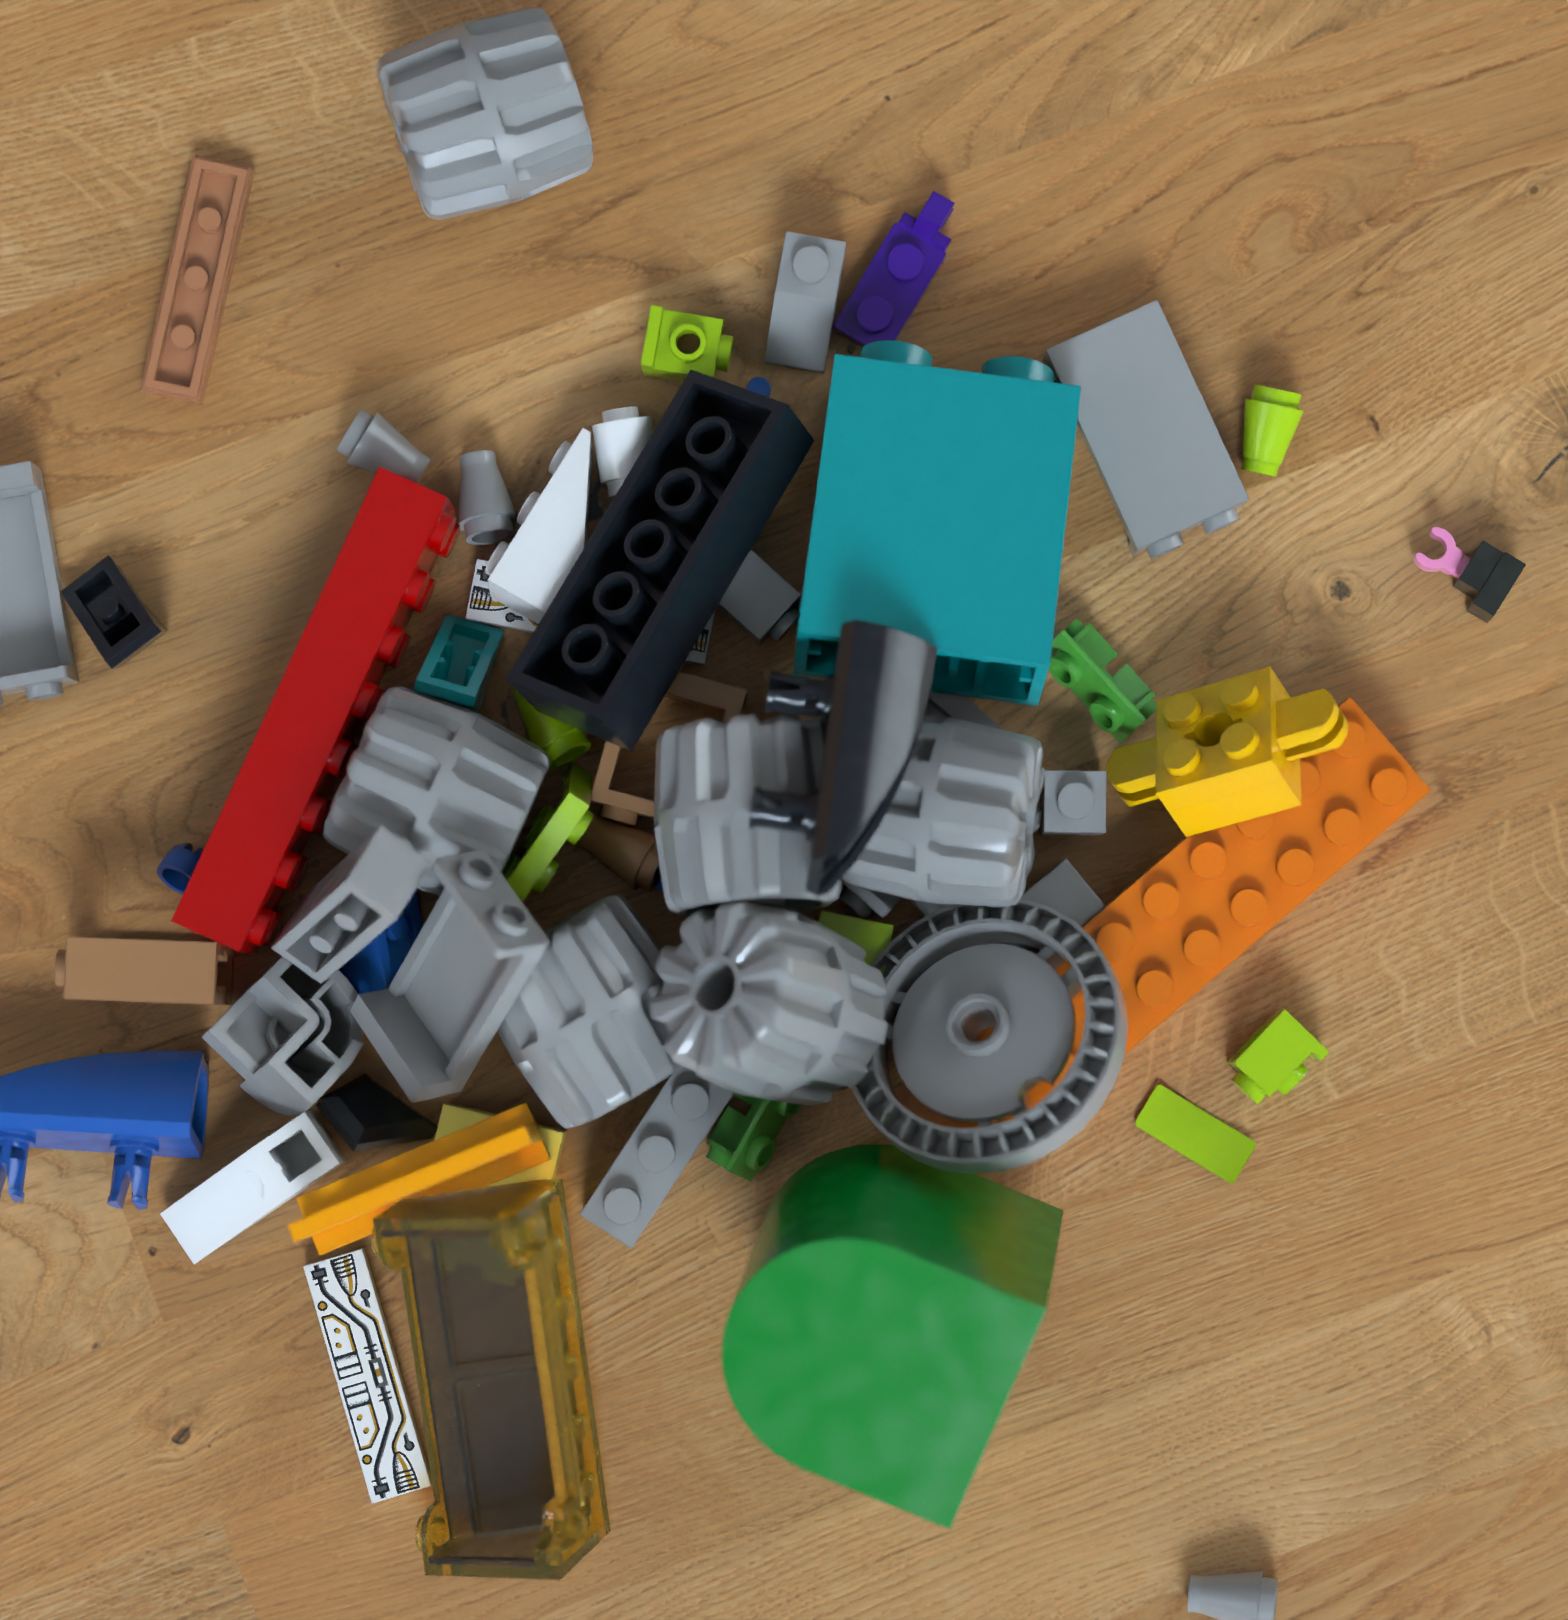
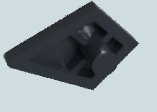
M367 1074L321 1097L316 1104L353 1152L431 1139L436 1134L438 1127Z

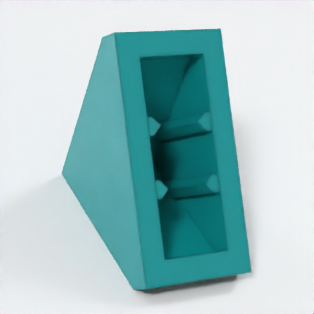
M446 614L416 678L414 691L480 714L502 643L504 630Z

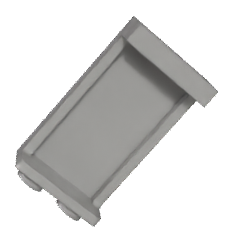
M1158 300L1045 351L1042 361L1054 372V381L1057 380L1058 383L1081 386L1077 426L1130 540L1128 547L1133 556L1147 550L1150 558L1155 559L1183 546L1184 542L1181 534L1202 525L1207 535L1240 519L1236 510L1243 507L1249 500V497Z
M31 461L0 466L1 707L4 705L2 696L26 692L28 701L49 699L64 695L62 685L79 682L65 599L60 592L63 588L42 469Z
M485 850L443 856L436 860L432 870L445 889L389 988L359 994L350 1009L351 1014L411 1103L461 1092L550 943Z

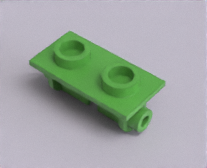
M1077 618L1053 639L1049 671L1059 684L1070 688L1089 709L1093 721L1102 730L1111 733L1121 743L1156 712V702L1152 699L1156 693L1144 683L1128 664L1123 666L1114 676H1111L1104 667L1119 654L1097 632L1091 623L1085 626Z
M735 1093L736 1097L752 1106L746 1116L727 1106L713 1133L706 1142L711 1146L706 1157L724 1167L728 1172L752 1181L756 1172L762 1171L771 1161L776 1150L775 1139L786 1119L793 1117L802 1106L801 1104Z

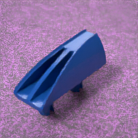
M159 1050L99 1054L50 1062L0 1076V1197L7 1177L8 1195L14 1202L24 1200L23 1188L28 1149L45 1148L115 1153L110 1196H108L107 1204L122 1209L131 1181L133 1204L137 1210L146 1209L148 1205L147 1192L152 1156L202 1159L209 1095V1061L204 1060V1051Z

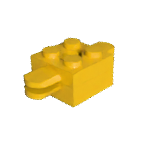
M1269 666L1156 700V737L1115 749L1106 763V777L1117 790L1121 799L1130 807L1160 799L1184 835L1189 837L1300 806V758L1341 746L1347 736L1349 725L1342 710L1338 708L1337 702L1326 689L1322 688L1290 698Z

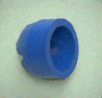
M187 842L175 845L166 853L157 868L159 878L172 890L184 894L204 849L199 848L193 852L192 844Z

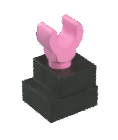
M1433 527L1429 532V536L1442 544L1444 548L1443 557L1432 560L1419 552L1413 558L1414 564L1427 572L1442 571L1445 574L1458 578L1453 587L1473 598L1466 611L1488 623L1498 611L1526 564L1507 552H1501L1485 541L1480 543L1470 558L1461 549L1456 547L1453 536L1447 530Z

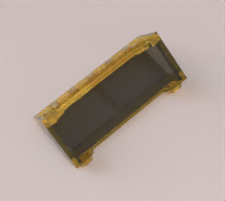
M539 1179L401 1199L373 1219L372 1248L374 1254L380 1258L382 1265L387 1270H401L435 1500L427 1508L425 1514L419 1518L415 1530L416 1545L419 1551L422 1552L425 1575L561 1580L611 1531L563 1180Z

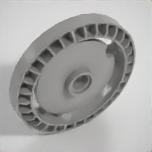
M1020 899L1018 904L1010 907L962 904L944 907L918 920L889 943L871 964L872 967L880 970L886 963L885 971L882 975L888 993L883 996L884 1021L888 1022L889 1025L884 1044H878L867 1065L869 1073L852 1089L872 1123L896 1148L918 1162L944 1171L966 1174L1002 1172L1030 1164L1057 1150L1079 1133L1102 1107L1117 1080L1125 1056L1128 1032L1125 997L1118 977L1094 939L1074 920L1051 907L1026 899ZM993 943L1027 944L1042 950L1036 955L1016 946ZM1065 961L1071 968L1060 977L1054 969L1061 962ZM1082 989L1085 1004V1022L1083 1037L1077 1055L1064 1078L1049 1095L1031 1108L1028 1091L1038 1082H1046L1053 1085L1068 1062L1076 1033V1016L1072 998ZM995 1026L993 1033L988 1038L975 1042L977 1035L982 1030ZM889 1045L893 1046L896 1067L903 1082L924 1106L950 1119L978 1122L979 1127L967 1129L945 1127L923 1120L905 1109L895 1095L889 1076ZM1012 1114L1015 1115L1014 1118L1008 1121L996 1124V1119L1004 1118Z

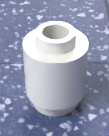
M637 406L603 411V423L592 426L600 483L607 484L609 498L615 497L654 432L652 417H639Z

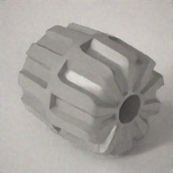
M540 7L522 8L447 27L387 53L377 62V77L383 91L387 112L396 131L395 138L399 150L404 154L410 181L414 191L417 192L421 208L431 219L443 220L509 205L582 175L592 167L594 156L593 143L577 84L556 28L550 17Z
M402 686L389 688L381 696L375 712L371 714L366 724L360 745L350 758L347 765V774L335 793L330 813L324 824V838L330 845L349 855L380 825L392 834H397L407 839L413 845L416 852L431 862L417 888L441 896L445 889L432 870L439 857L485 850L502 874L550 766V755L543 748L470 709L415 692Z
M755 714L737 715L729 723L709 718L695 720L684 726H674L659 735L656 743L654 829L664 898L669 910L680 915L691 916L702 909L717 911L724 902L739 901L798 913L825 907L839 898L841 879L830 892L820 896H815L805 890L812 842L806 841V834L755 827V829L749 828L755 786L761 787V789L812 796L813 789L818 790L826 725L821 724V721L815 719L799 720L797 715L783 714L760 721Z
M924 716L914 751L893 801L880 826L842 879L853 886L935 904L1010 907L1018 904L1026 889V879L1032 869L1035 857L1032 835L1040 827L1042 810L1037 806L1045 782V770L1041 767L1044 755L1041 742L1027 735L961 719Z
M620 894L603 897L581 911L564 918L554 927L544 932L550 943L497 1030L514 1064L556 1122L564 1128L576 1127L604 1115L683 1067L674 1062L663 1049V1045L669 1037L665 1024L651 1019L649 1000L662 992L664 980L655 969V964L662 948L627 899Z
M728 901L722 903L717 911L702 909L695 912L681 924L680 934L682 942L678 947L667 945L661 950L655 964V969L664 980L661 993L649 1000L651 1019L664 1023L669 1033L663 1049L674 1062L697 1072L698 1076L734 1093L807 1106L827 1103L831 1101L832 1093L843 1086L851 1088L857 1086L869 1073L867 1065L878 1044H884L889 1023L884 1021L883 996L888 991L881 971L864 962L866 956L864 948L806 916L749 902Z

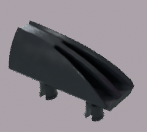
M852 620L842 623L833 674H828L827 680L770 671L765 712L776 711L816 716L822 718L821 724L827 725L818 790L813 789L812 796L761 789V787L755 786L749 828L755 829V827L806 834V841L812 842L805 890L815 896L826 894L832 890L856 862L880 826L900 787L914 751L932 684L937 647L903 631L867 621Z

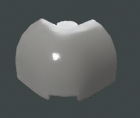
M280 955L240 995L235 1003L213 1024L202 1038L245 1079L239 1086L256 1101L277 1113L290 1117L301 1115L312 1107L353 1063L363 1046V1043H361L362 1029L350 1012L359 994L339 970L320 984Z

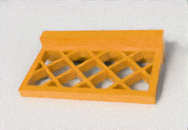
M526 1102L296 1198L304 1218L287 1226L294 1243L312 1236L318 1254L321 1256L549 1161L551 1156L531 1107Z

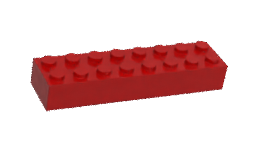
M382 467L378 468L173 915L172 922L238 952L257 954L262 944L270 947L284 918V914L277 911L278 905L285 890L288 888L295 891L306 872L310 858L302 855L311 833L320 836L324 831V824L332 801L327 798L336 778H345L350 758L359 747L353 744L357 732L363 721L368 722L371 714L375 712L381 696L385 692L379 688L388 666L397 669L406 653L411 636L405 633V627L413 610L422 613L432 596L436 580L430 578V573L438 555L447 558L459 536L460 525L456 523L458 512L448 497Z

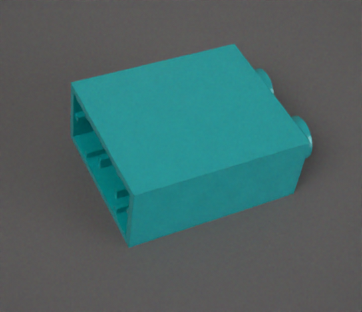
M885 340L866 344L860 351V357L835 354L797 631L793 674L827 679L828 674H833L842 623L861 620L903 631L938 648L930 692L1038 706L1051 660L1081 386L1054 383V372L1050 367L1039 361L1024 357L1005 356L990 359L982 365L981 373L932 367L933 358L928 351L917 345L901 341Z

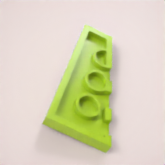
M574 762L570 763L560 778L564 781L562 799L556 808L543 804L530 824L531 829L523 842V846L527 848V851L522 858L517 854L510 857L502 873L521 902L524 901L531 889L540 894L546 888L558 869L559 862L553 858L566 840L573 845L576 844L593 819L594 814L588 810L591 799L592 774Z

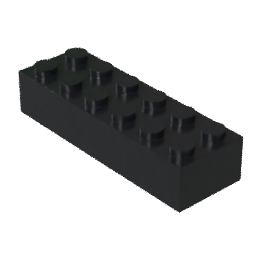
M689 371L506 678L536 711L631 752L633 751L815 441L790 406L700 372Z

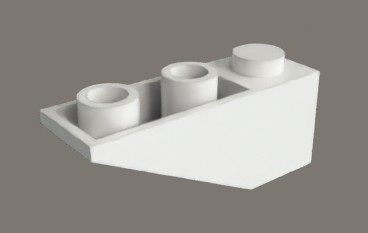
M582 428L573 444L564 441L558 448L548 469V472L553 475L541 494L533 491L528 496L517 517V523L521 525L520 529L510 544L502 541L496 547L485 569V573L490 575L488 585L491 598L537 624L540 623L587 544L592 442L591 432Z
M314 1110L306 1111L253 1146L161 1212L160 1215L193 1264H196L348 1160Z

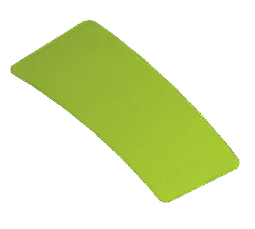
M1161 1084L1155 1087L1135 1120L1136 1127L1228 1183L1236 1181L1256 1147V1142Z

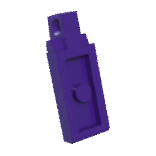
M933 191L917 219L904 212L898 224L894 223L833 324L832 330L861 347L876 341L897 340L946 258L947 253L945 251L952 239L940 232L953 212L954 202Z

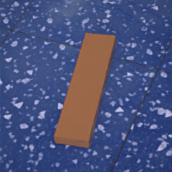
M193 155L140 390L143 393L203 405L255 171L252 167Z

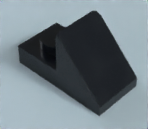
M109 555L60 591L111 669L120 668L167 632L165 626L143 603L121 568Z

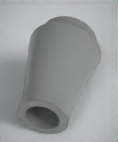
M362 409L358 412L336 451L349 458L346 464L376 474L379 467H382L417 483L431 458L414 447L378 412L375 416H372Z
M479 450L462 455L459 458L461 482L458 525H460V530L465 532L466 542L474 545H487L510 539L514 535L513 524L517 521L518 516L497 466L495 452Z
M1263 1570L1207 1576L1191 1574L1187 1612L1200 1613L1218 1620H1275L1278 1579L1263 1577Z

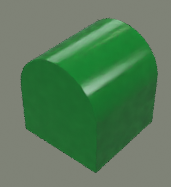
M866 1144L850 1146L829 1152L809 1162L793 1174L773 1198L765 1214L725 1324L722 1340L723 1374L728 1392L740 1417L765 1446L789 1463L950 1529L1047 1310L1063 1210L976 1174L944 1171L918 1162L894 1145Z

